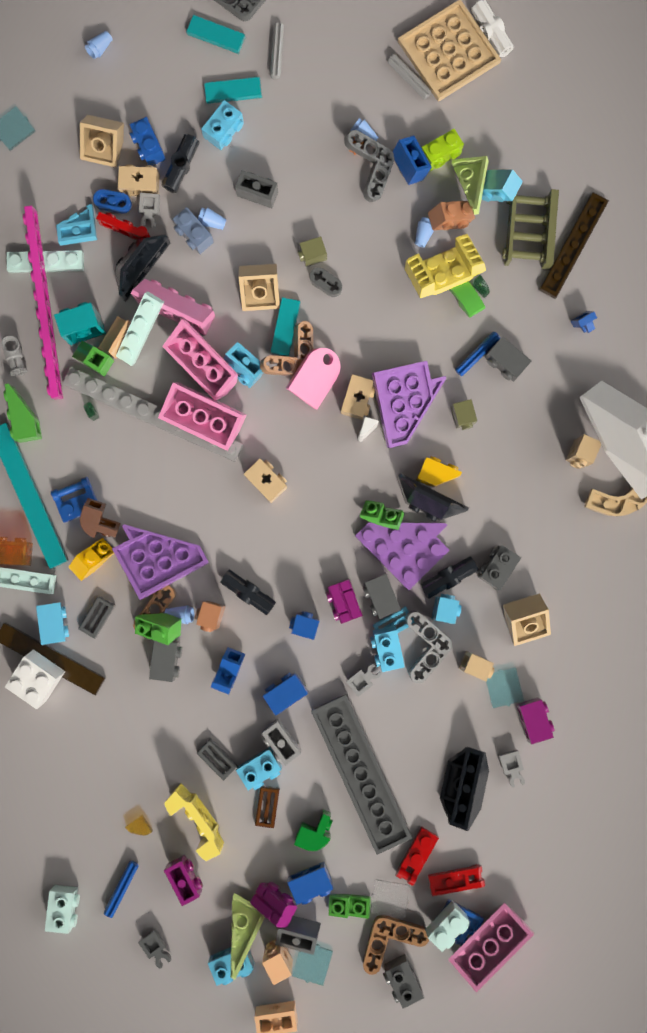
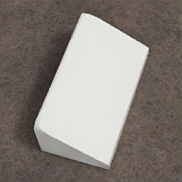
M365 417L358 440L362 442L377 428L379 421Z

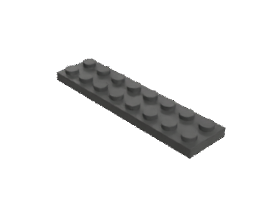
M347 695L340 696L311 710L376 855L412 839Z

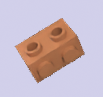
M468 201L440 202L428 212L433 231L463 229L468 227L469 223L475 219Z
M203 601L202 606L197 608L195 614L196 625L201 626L200 629L207 632L218 629L226 606Z

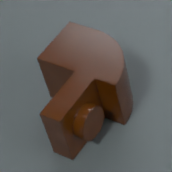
M87 498L80 516L82 529L93 538H95L97 532L106 537H116L121 523L102 517L106 504Z

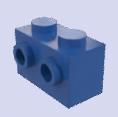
M147 117L129 124L132 132L129 134L133 143H138L140 147L137 151L141 160L145 159L147 164L151 166L166 160Z
M415 136L398 140L393 154L408 185L423 181L432 167Z
M302 611L301 614L297 613L296 617H292L289 628L292 629L291 634L314 640L320 619L313 618V614Z
M296 672L294 674L287 673L280 678L282 680L281 683L278 685L273 683L264 689L266 693L263 694V698L275 716L308 694V690Z
M325 862L288 876L287 883L296 905L300 903L302 905L308 904L313 900L312 898L319 895L320 897L327 896L333 890V882Z

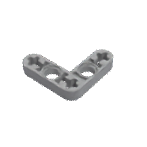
M410 611L405 617L406 624L429 644L428 648L409 670L410 679L420 684L426 681L448 655L453 644L443 632L417 611ZM412 616H418L417 620L423 624L421 628L416 623H412ZM432 627L434 630L433 635L429 638L425 637L424 630ZM439 638L445 642L446 648H440L441 645L435 639ZM430 654L435 656L433 664L426 663V657ZM423 663L429 669L426 671L420 664ZM422 669V671L420 672L422 676L420 678H415L416 675L414 674V672L416 670L420 671Z

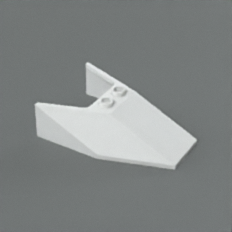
M600 381L579 398L605 453L640 499L647 497V408L607 383Z

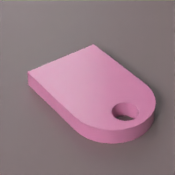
M327 348L311 350L305 356L286 389L317 410L339 375L340 361L338 356ZM325 354H328L330 356V361L328 364H324L323 357Z

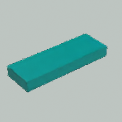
M193 15L187 29V35L239 54L245 40V34Z
M260 77L204 83L207 104L221 103L224 100L230 102L262 98Z
M282 297L270 351L271 354L289 357L301 301Z

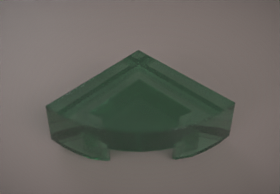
M479 275L474 280L472 286L483 298H486L490 294V290L485 280Z
M91 402L83 405L88 417L92 421L99 418Z

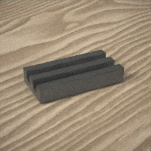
M97 596L78 629L96 639L116 605L103 599L101 596ZM100 602L103 603L90 626L86 629L85 626ZM106 606H108L109 608L107 609L106 613L104 614L94 633H92V629L94 628L95 624L97 623Z
M211 738L197 751L198 756L223 781L238 766ZM210 745L231 766V768H229L208 746ZM204 750L226 771L225 774L203 753Z

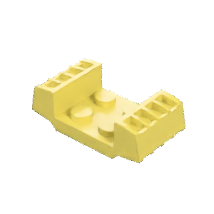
M468 234L456 237L455 247L426 260H422L419 253L408 258L405 264V271L419 298H423L432 294L437 295L468 282L474 276L486 271V267Z
M181 783L164 803L170 816L185 807L187 817L191 821H195L199 834L204 837L200 841L196 852L203 860H210L221 854L220 852L224 844L218 832L219 825L197 794L190 793Z

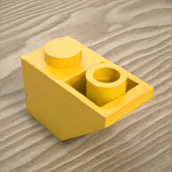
M430 456V458H425L416 481L434 488L458 478L462 472L458 471L459 468L452 464L444 465L440 463V459Z
M101 538L76 555L68 568L82 581L94 573L114 554L112 547Z

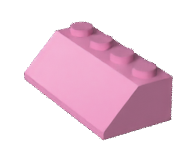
M144 279L132 290L131 294L138 304H140L144 293L148 291L164 301L159 312L160 315L177 323L185 319L198 333L205 336L215 318L211 306L205 303L200 305L195 302V299L187 295L183 297L173 288L168 287L166 289L161 287L162 284L156 280L151 279L149 281Z
M182 319L162 347L216 401L230 392L237 383L238 374L185 319Z
M175 382L170 388L158 418L228 451L238 435L247 414L217 400L215 401L213 398L186 385Z
M504 903L448 960L477 993L534 935V932Z

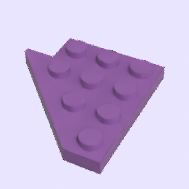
M427 361L372 373L387 448L404 445L409 442L446 380V376L431 379Z
M368 522L355 535L408 591L449 551L436 537L447 526L446 523H401L399 530Z
M125 524L122 525V528L129 540L112 548L139 600L209 564L199 545Z

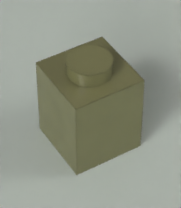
M321 236L300 243V250L297 252L300 261H304L306 267L327 260V252Z
M472 399L452 404L451 411L456 429L462 428V430L473 428V424L477 422V417Z

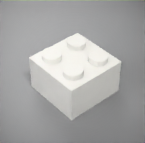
M32 650L23 657L5 688L35 709H38L47 701L65 671L35 650Z

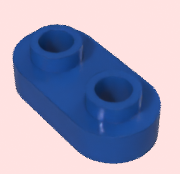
M100 189L93 196V201L100 210L125 214L132 207L131 200L125 193ZM103 199H107L106 203H101ZM125 203V206L120 207V204Z

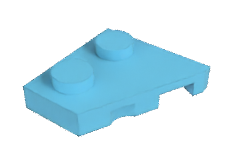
M92 204L87 205V209L82 213L77 214L76 212L68 220H64L56 225L60 246L97 240L95 214Z

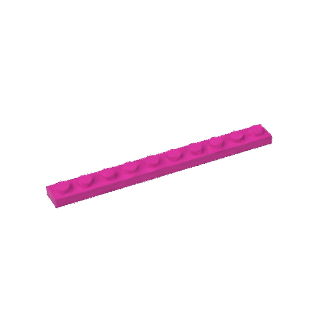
M24 206L23 221L27 225L28 231L25 233V238L30 246L28 258L30 263H32L31 279L35 282L36 288L33 290V295L38 303L36 315L41 324L39 336L43 339L41 352L46 360L44 373L49 381L47 393L52 399L59 400L63 399L38 213L33 206Z

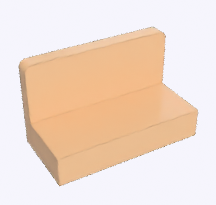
M117 316L98 349L116 359V354L131 321H125Z

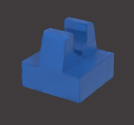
M586 311L572 319L571 323L573 327L581 328L583 333H590L595 330L593 320L597 319L594 311Z

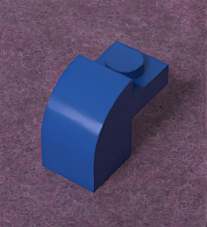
M227 647L210 688L229 695L237 679L245 654Z

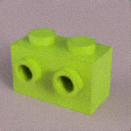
M455 128L422 146V150L432 167L430 171L442 167L449 160L456 159L461 155L464 143Z

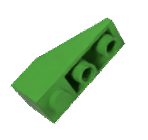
M9 383L5 384L6 390H4L3 394L6 402L8 401L7 417L11 420L10 435L12 439L19 443L42 439L38 418L15 387Z

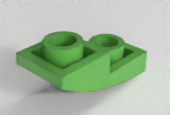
M469 281L449 289L469 318L485 309L483 301Z
M369 500L365 501L360 513V517L369 522L399 530L404 516L403 510L386 508L382 502Z
M330 894L328 916L341 918L353 916L369 919L371 896Z

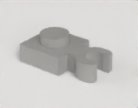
M140 193L139 213L144 214L141 219V226L146 227V222L151 220V227L155 228L156 220L154 215H159L160 195Z
M374 663L368 666L367 672L364 673L360 669L346 680L358 697L373 686L370 681L372 678L377 679L382 674L380 671L377 674L371 673V669L375 667Z
M514 750L498 755L504 775L510 774L509 784L512 788L515 787L514 780L516 778H519L520 783L524 785L525 780L519 774V771L524 770L519 751Z

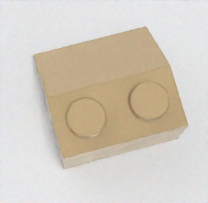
M87 115L80 122V160L117 167L124 141V123Z
M277 264L239 266L242 311L280 309Z
M540 593L503 605L505 620L514 646L551 635L549 609Z

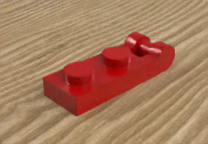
M99 212L96 217L101 226L137 240L138 238L150 237L145 226L135 227L130 221L125 219L123 221L118 220L111 213L106 212L104 214Z
M421 826L395 876L399 879L407 880V883L413 886L435 847L439 836ZM408 866L413 868L411 873L406 871Z
M476 864L466 868L428 874L432 897L484 887L485 881L481 875L483 872L482 865ZM474 875V880L469 881L468 876Z

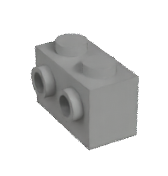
M279 719L262 731V740L268 747H272L275 751L273 753L275 758L279 762L282 761L284 765H287L301 754V748Z

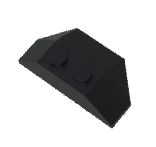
M158 235L138 238L136 242L129 246L127 254L118 260L115 270L119 295L123 301L126 302L132 295V290L142 282L171 244L168 236Z
M402 473L397 477L405 504L409 505L408 509L416 513L421 511L426 514V518L434 522L436 519L440 521L464 513L469 509V507Z
M465 747L448 760L440 801L448 817L449 825L469 831L481 811L489 775L486 752Z

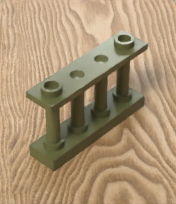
M551 189L545 198L516 194L513 201H506L509 204L506 248L504 247L502 252V259H505L504 266H509L512 258L539 260L542 262V269L547 270L554 264L559 190ZM516 203L544 205L546 214L543 216L517 214ZM515 221L540 223L542 226H545V232L542 234L514 232ZM513 240L541 242V244H544L543 251L539 253L513 250Z

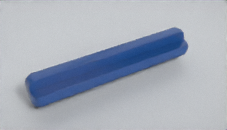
M492 332L455 369L456 373L463 376L500 340V336L496 332Z
M129 861L104 910L105 916L109 918L114 916L139 867L138 863Z

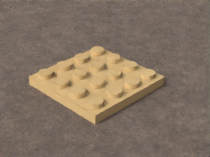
M461 0L451 4L398 38L399 45L426 85L431 89L438 102L495 67L501 61V58Z

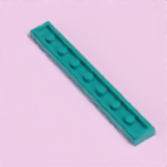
M8 423L0 425V458L49 569H52L69 560L19 447L10 435V427Z

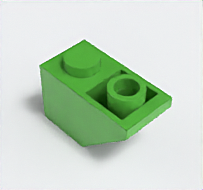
M81 341L72 355L74 359L104 377L114 363V360L109 355L84 341Z
M167 613L137 615L135 617V634L169 645L181 636L182 619Z

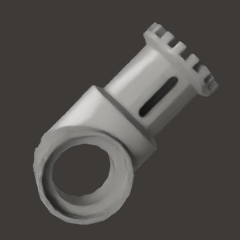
M14 336L4 337L1 346L6 361L10 365V376H17V374L20 376V374L27 373L28 371L23 365V354L19 341ZM8 341L16 343V347L13 350L5 348V344Z

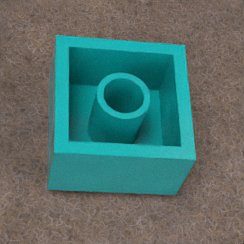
M83 302L75 308H65L60 310L59 313L54 314L61 337L71 346L106 334L100 313L91 302Z

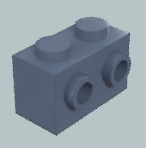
M187 207L172 219L175 225L173 227L179 236L183 235L187 239L186 243L192 250L195 249L201 254L214 243L212 235Z

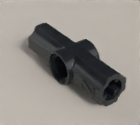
M184 134L177 151L171 156V164L161 184L169 192L177 193L184 176L190 171V163L200 144L199 140L190 134ZM178 162H185L182 166H177Z
M469 556L453 566L446 567L438 572V575L420 585L427 598L430 599L445 589L448 590L462 582L461 580L476 573L479 569L472 557Z
M230 569L220 581L223 586L233 591L239 599L248 605L251 604L265 615H268L276 604V601L260 591L259 587L249 580L243 579Z

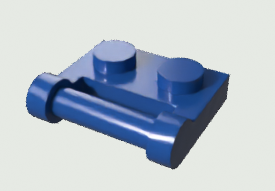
M87 477L60 490L55 489L51 491L52 498L56 503L63 523L81 516L87 498L97 501ZM85 488L86 493L67 501H62L61 497Z

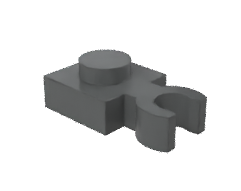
M156 929L139 940L138 943L149 959L153 956L156 958L155 964L159 969L163 966L161 958H165L168 963L171 961L170 953L163 950L166 948V943Z

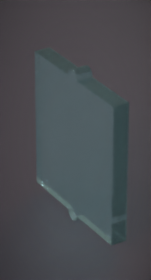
M17 107L0 118V141L5 144L9 151L36 132L28 122V118L24 117Z
M516 668L499 669L498 672L493 673L490 679H487L486 683L493 708L505 705L510 706L513 703L524 701Z
M316 944L314 955L299 951L292 976L306 980V983L312 982L323 986L333 951L319 947V944Z

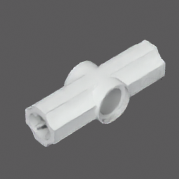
M486 0L478 1L472 7L471 12L499 57L503 58L514 47L505 33L504 23L499 16L494 15Z

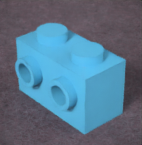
M224 100L202 127L203 137L222 150L224 146L230 144L235 132H239L243 127V115Z
M487 170L482 200L487 202L513 201L523 181L513 170Z
M239 342L223 358L237 372V378L240 383L247 385L249 388L264 373L260 369V361Z
M441 593V597H435L431 619L455 624L456 617H460L462 606L459 605L458 600H454L455 596Z
M60 602L36 606L41 645L66 642V637H69L68 625L64 626L63 619L67 618L66 607H62Z
M390 626L372 630L373 637H370L372 648L377 650V655L374 656L376 667L380 666L382 672L404 668L405 665L396 627Z
M268 747L237 767L236 772L248 791L252 788L254 790L264 785L263 781L268 778L272 780L281 774L282 765L275 758L271 747Z
M231 947L209 957L208 966L216 986L220 984L227 985L234 980L230 978ZM250 950L237 977H246L254 970L255 962Z

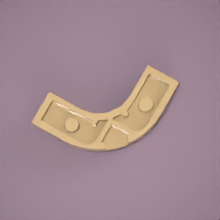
M632 487L628 493L620 497L610 496L591 489L584 507L607 516H624L642 508L647 503V497L640 499Z

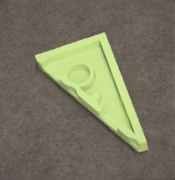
M487 156L452 160L453 168L474 215L479 214L489 162Z
M235 893L232 897L230 978L234 980L265 918L251 905L250 901Z

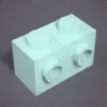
M54 885L49 891L45 924L46 932L69 934L71 929L76 926L78 915L75 914V908L78 907L80 894H77L78 887Z
M452 900L425 929L427 938L440 951L443 952L446 948L449 949L454 944L455 938L468 929L470 921L467 914Z

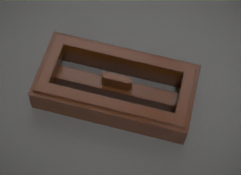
M263 785L260 787L255 826L274 828L280 788L265 787ZM265 791L268 793L264 821L260 822L263 794ZM271 793H275L271 823H267Z

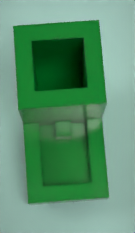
M323 810L317 827L302 822L295 837L294 845L307 851H317L324 848L331 839V834L325 831L330 830L333 822L330 819L331 812Z

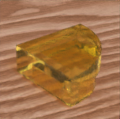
M143 815L125 827L130 833L137 835H148L153 832Z

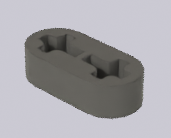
M317 267L311 271L310 281L315 287L331 297H337L341 294L342 283L339 279L323 268ZM315 274H322V279L325 280V282L321 279H318L316 281ZM335 284H337L338 290L334 289L333 292L330 291V285L334 286Z

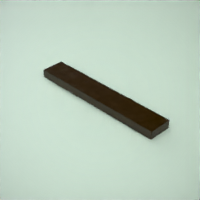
M592 192L539 291L554 299L557 298L609 200Z
M4 623L0 629V643L22 656L35 650L65 671L62 678L95 696L99 692L106 679L104 676L47 645H41L40 641L7 623Z

